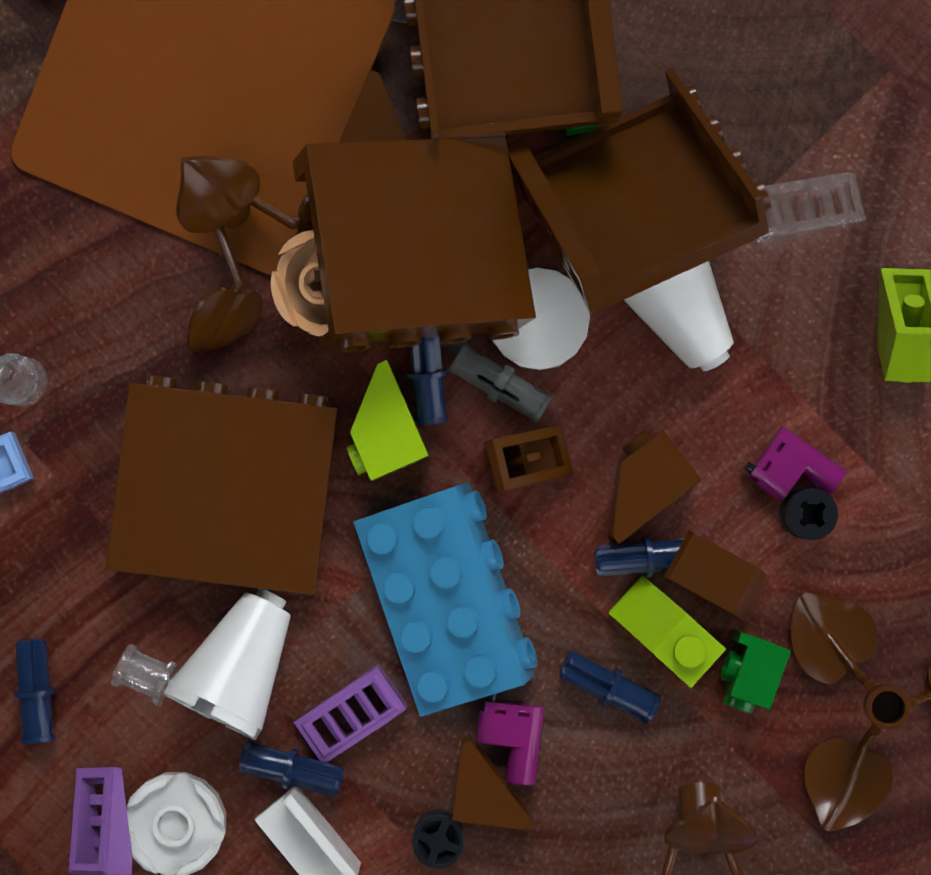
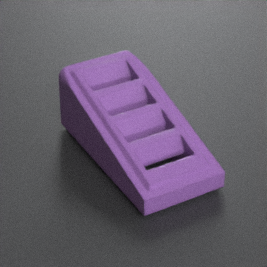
M378 663L294 721V724L318 759L328 762L404 712L408 705ZM370 684L386 706L380 712L377 711L363 690ZM353 695L370 718L363 724L346 701ZM335 707H338L353 729L347 735L344 734L329 712ZM320 717L337 741L330 747H328L313 725V722Z
M122 768L76 769L68 874L132 875V850ZM95 784H104L103 794H96ZM97 806H102L101 816H98Z

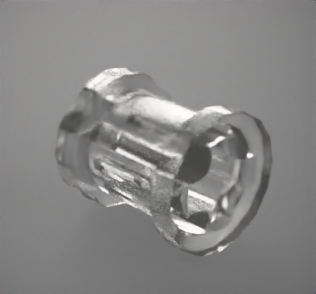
M129 644L114 671L111 685L117 688L123 685L151 697V703L160 706L167 696L164 692L168 683L176 675L179 664L173 661L165 664L140 653L138 646Z

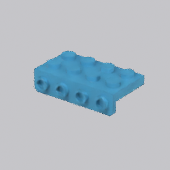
M468 482L353 521L420 717L525 685L534 677V668L537 667V655L534 646L528 637L523 638L517 621L521 614L518 599L511 588L506 589L500 571L504 567L501 550L494 539H489L483 522L487 518L484 501L477 490L473 491Z

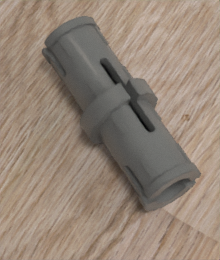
M467 343L462 347L448 371L488 394L487 400L494 404L499 400L529 418L535 424L538 423L553 398V395L545 393L515 375L516 369L509 364L502 367L472 349Z

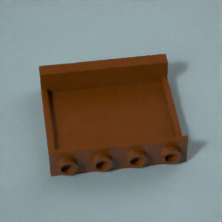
M404 0L407 26L418 25L420 45L410 46L413 78L424 77L426 97L416 98L420 130L430 129L431 139L499 137L616 123L619 121L623 112L609 0Z
M672 68L665 71L669 95L621 116L616 123H607L599 126L594 131L584 133L534 157L522 136L507 143L514 180L591 315L769 233L765 210L771 208V201L765 186L760 179L751 180L749 178L745 161L739 149L735 145L727 147L724 142L723 131L716 117L712 113L707 116L703 113L702 104L694 86L691 83L684 85Z
M506 136L306 144L293 160L295 182L306 181L328 324V332L319 339L320 347L338 345L339 352L351 353L371 348V342L389 341L390 348H407L421 344V338L439 337L440 344H455L470 340L471 334L488 333L489 340H502L518 336L520 334L519 328L536 318Z
M146 375L145 384L129 383L105 570L307 595L318 593L320 580L318 568L337 418H340L341 410L329 407V397L299 394L298 403L278 401L279 391L248 387L247 397L227 395L228 385L197 381L196 391L176 388L177 379L154 375Z

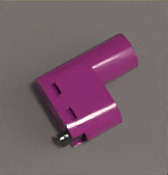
M784 426L780 427L756 462L754 464L747 462L743 467L748 472L747 475L755 480V485L780 502L788 495L800 476L830 495L846 474V470Z
M497 693L487 696V699L484 700V709L479 710L476 741L485 744L509 746L505 781L519 785H535L545 707L532 703L496 699Z

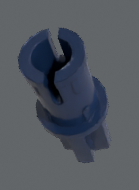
M439 337L421 338V344L410 347L411 370L407 372V378L412 379L415 423L420 425L443 423L448 420L443 377L448 375V369L442 367Z
M646 536L642 537L641 542L599 545L595 548L594 552L596 573L600 576L644 573L646 578H650L653 576V572L667 571L684 539L650 541V538Z
M40 638L18 641L16 644L19 690H15L13 693L14 697L19 698L21 743L35 744L55 740L51 694L56 693V687L50 686L47 642Z
M570 652L561 664L559 677L563 681L599 698L598 704L605 707L609 704L644 724H648V721L650 722L654 717L661 701V695L622 676V670L615 668L613 671H610L575 652Z
M250 740L244 746L238 769L239 773L242 774L247 773L282 783V789L288 790L290 786H295L332 797L337 796L344 778V769L341 766L299 755V750L295 748L290 753L256 744Z

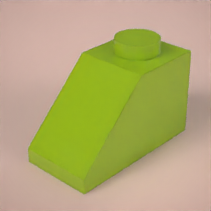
M880 269L877 349L885 381H900L904 383L931 382L930 269Z
M387 360L378 363L350 431L355 444L346 447L357 474L361 475L367 472L371 481L429 457Z
M643 575L636 580L608 611L616 621L690 688L694 686L726 650L690 615Z

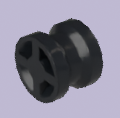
M815 488L797 489L789 493L782 501L779 511L780 522L784 529L793 537L807 540L822 539L829 535L836 527L839 516L834 499L825 491ZM816 510H817V513H818L817 519L819 520V522L815 519V517H816Z
M434 809L427 811L415 824L412 841L414 854L421 863L430 868L441 869L451 866L459 859L463 852L464 829L462 823L452 821V812L448 810ZM438 829V831H434V832L431 833V834L426 832V831L432 832L433 830Z

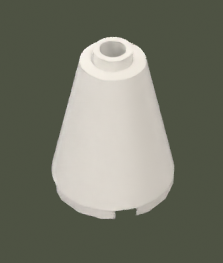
M709 261L624 299L634 312L689 368L701 367L702 371H709L721 365L730 357L727 350L733 345L734 341Z
M258 589L255 595L245 592L171 679L164 694L196 713L226 725L225 727L256 740L264 725L291 615L283 610L286 601L265 589Z

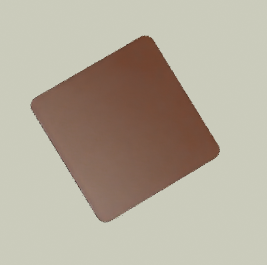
M67 0L11 147L12 159L18 168L27 173L223 255L214 231L191 233L185 230L178 221L176 208L181 184V158L216 156L248 163L257 171L260 177V189L256 197L289 217H299V206L308 193L306 181L295 182L293 160L306 144L339 143L395 13V0ZM250 206V215L242 225L236 228H227L225 226L224 229L237 262L272 275V271H276L281 255H278L280 250L288 240L297 235L298 229H290L257 208Z

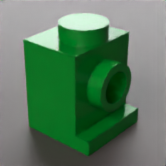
M733 629L730 638L738 642L739 645L736 652L729 650L721 668L720 679L726 681L723 690L726 692L723 703L748 713H753L755 705L770 710L791 650Z

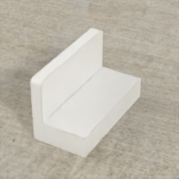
M293 786L255 818L256 823L299 875H358L361 862L301 788Z

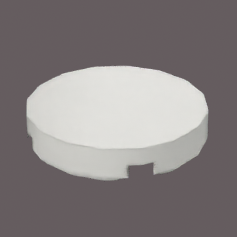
M543 268L529 269L536 318L519 328L520 334L518 336L502 340H492V342L505 359L520 368L544 370L559 367L575 356L585 341L590 321L589 310L571 279L555 270Z
M165 772L147 780L130 797L126 806L132 857L145 870L155 874L189 875L203 869L218 853L226 834V810L219 793L204 779L187 772Z

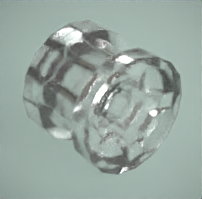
M17 353L1 356L0 402L18 407L37 403L45 395L48 387V375L44 367L37 360ZM14 368L15 373L12 376L11 380H8L10 378V375L13 373L12 369Z

